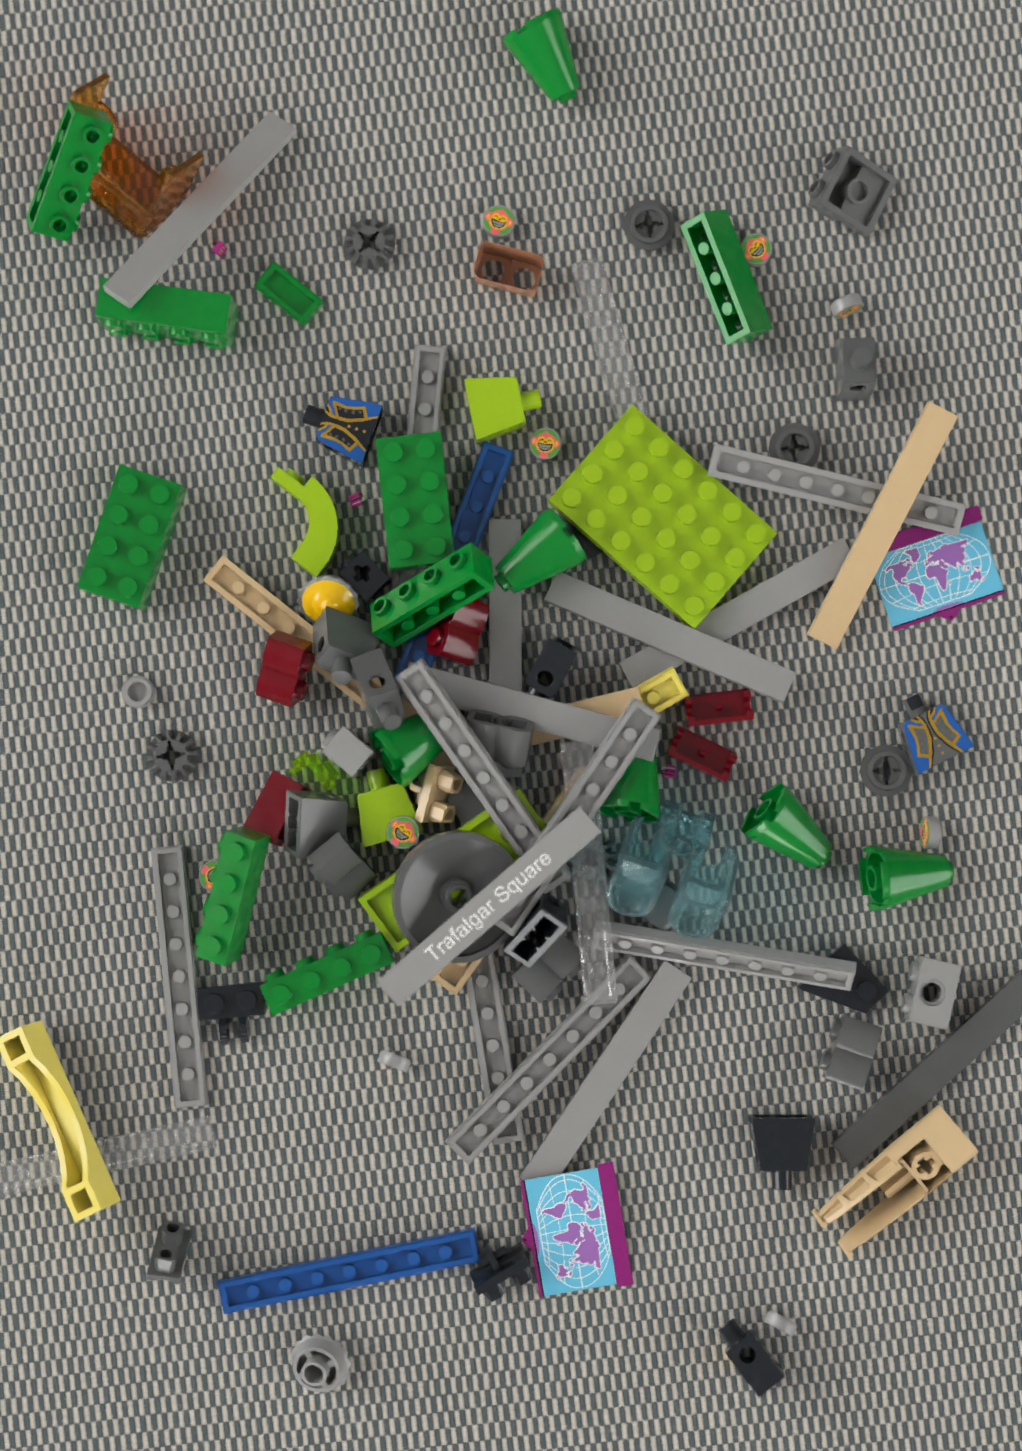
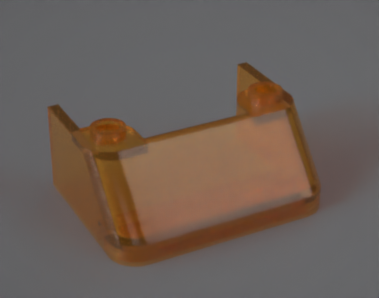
M105 72L74 90L70 100L105 111L114 127V134L117 126L115 114L110 107L101 101L110 76ZM112 136L110 143L105 144L103 148L100 171L98 174H94L91 180L90 199L133 236L143 238L156 229L188 192L204 156L198 152L178 166L168 165L158 174L115 136Z

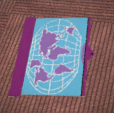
M978 505L965 509L958 536L918 526L897 533L875 575V580L893 632L938 616L950 621L954 620L960 609L1005 594L980 522L983 518Z
M613 1162L598 1164L597 1168L520 1181L528 1229L522 1237V1242L532 1250L540 1297L618 1284V1287L633 1285Z

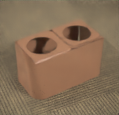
M481 241L474 266L475 283L534 298L544 262L538 254L488 241H483L482 247ZM490 260L499 261L504 267V275L497 282L486 280L482 275L483 265ZM527 268L534 273L535 283L530 289L525 290L514 285L513 275L518 269Z

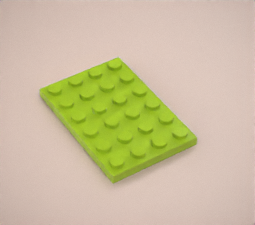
M633 404L547 501L684 624L694 629L777 534L774 529L715 477L708 476V471Z

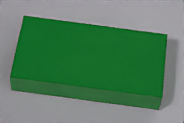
M275 261L271 263L254 284L255 289L304 328L324 305V301Z

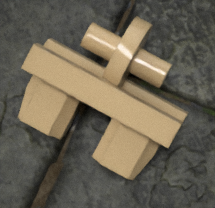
M429 763L427 772L423 771L421 781H413L410 784L409 789L417 792L415 803L418 804L414 820L421 823H449L454 820L456 809L455 806L446 803L448 793L458 794L462 789L464 781L462 776L454 772V765L444 763L443 765Z

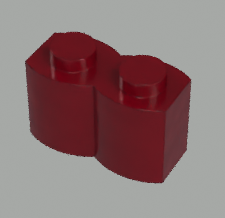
M474 600L435 623L427 635V653L456 664L470 666L478 651L479 635L487 621L489 604Z
M279 630L271 634L267 639L263 653L256 695L291 708L299 701H303L309 689V683L305 682L306 671L309 672L315 662V655L312 653L313 642Z

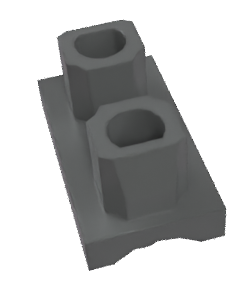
M167 1220L164 1221L163 1226H159L147 1270V1280L163 1279L173 1284H180L192 1235V1230L184 1229L182 1222Z

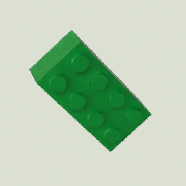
M100 278L95 316L103 327L109 331L110 335L128 338L129 334L141 335V339L151 342H160L161 338L173 339L174 344L181 346H192L193 342L204 343L206 348L219 351L224 350L225 346L234 347L239 309L231 294L153 284L135 305L129 309L104 291L103 285L110 278Z
M441 432L375 438L389 569L392 573L427 569L454 552Z
M119 464L77 588L145 612L187 490L178 483Z

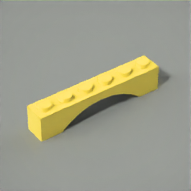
M42 1020L20 1026L1 1036L0 1052L8 1070L31 1093L52 1132L60 1159L62 1194L74 1221L77 1222L121 1201Z

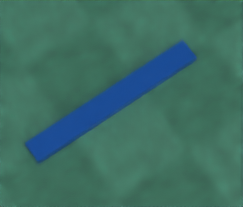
M484 441L452 523L454 552L470 542L477 548L479 547L514 452ZM434 625L407 640L394 677L408 668L409 662L415 663L421 658L429 667H433L437 656L427 653V635Z
M475 1227L219 1279L218 1287L223 1312L227 1314L472 1264L481 1259Z

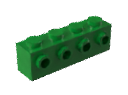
M68 100L26 216L32 232L69 242L72 232L77 231L81 217L79 212L82 204L87 203L91 195V180L94 174H98L102 165L101 154L105 144L110 143L113 136L114 127L105 111Z
M727 209L703 211L680 225L726 344L749 342L773 329Z
M470 542L392 591L370 603L372 633L392 648H395L495 588L492 559Z
M243 826L227 830L222 835L218 845V851L221 852L219 861L214 867L210 879L211 883H213L211 893L203 906V914H205L203 926L199 929L195 939V943L198 945L195 956L223 966L241 959L271 838L270 835Z
M373 928L355 935L357 941L345 947L343 942H339L324 949L327 955L315 960L313 955H310L295 962L296 969L284 973L283 968L265 975L267 982L261 984L260 989L272 1016L393 963L395 958L382 932L374 933Z

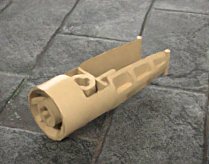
M937 1105L885 1148L872 1162L863 1167L819 1211L814 1208L812 1214L820 1226L825 1228L880 1187L887 1197L838 1240V1244L846 1256L852 1258V1250L900 1218L906 1211L921 1199H924L978 1154L979 1151L943 1108Z

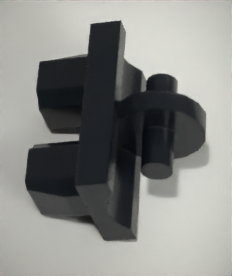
M489 1243L484 1245L483 1250L486 1256L476 1261L478 1267L469 1272L477 1294L483 1293L491 1302L501 1298L505 1293L501 1282L512 1277L516 1285H523L532 1279L529 1270L530 1264L525 1250L520 1243L508 1250L503 1245L495 1251Z

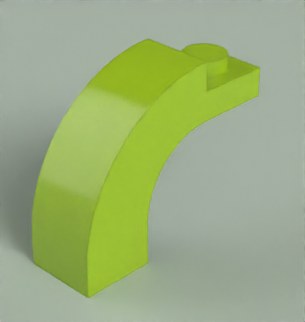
M277 467L271 475V479L305 506L309 517L307 535L293 553L291 559L314 577L324 575L336 555L339 544L340 525L336 508L325 488L313 476L303 486L301 483L304 479L295 471L288 468L285 472L280 467Z

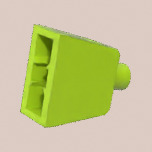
M517 377L464 379L477 445L525 427L524 411L542 408L539 390L534 389L520 392Z
M385 767L366 772L371 791L358 795L363 847L389 841L386 833L387 827L394 818L407 816L415 819L417 811L406 788L403 787V783L390 786ZM415 820L419 826L420 832L425 831L423 824Z

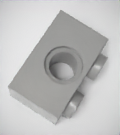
M344 726L340 730L333 728L322 741L326 746L322 752L354 778L359 776L377 754Z
M917 955L916 962H911L908 971V980L911 981L909 993L903 995L901 1002V1012H904L903 1019L948 1030L962 966ZM928 983H933L936 987V995L931 1000H925L922 996V989Z

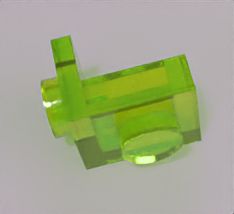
M305 751L291 761L294 767L288 771L292 776L295 777L310 767L326 792H330L339 785L335 778L340 776L330 760L323 762L318 753L314 752L310 755L308 751Z

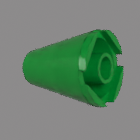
M559 8L551 9L524 23L525 25L519 29L520 32L517 33L516 29H514L502 38L504 45L551 102L558 100L561 105L577 96L575 90L580 87L562 13Z
M546 509L536 518L495 567L498 574L494 576V579L504 592L510 589L515 594L580 565L586 559V554L574 534L571 536L564 528L567 525L552 509Z
M418 713L406 717L396 729L387 730L383 727L369 732L373 748L376 749L380 746L382 757L379 759L399 785L403 783V787L411 784L425 770L429 763L444 750Z
M656 754L653 762L637 757L633 758L598 810L599 814L612 819H616L617 814L627 817V822L652 823L656 822L657 818H660L661 806Z
M778 783L759 797L763 803L757 810L751 807L742 822L741 832L747 838L810 869H814L817 866L819 868L823 867L832 856L830 851L832 844L790 788L782 783Z
M873 845L863 849L862 852H867L866 858L859 860L862 895H869L872 903L866 904L873 911H882L945 888L954 877L952 862L948 861L946 856L941 854Z

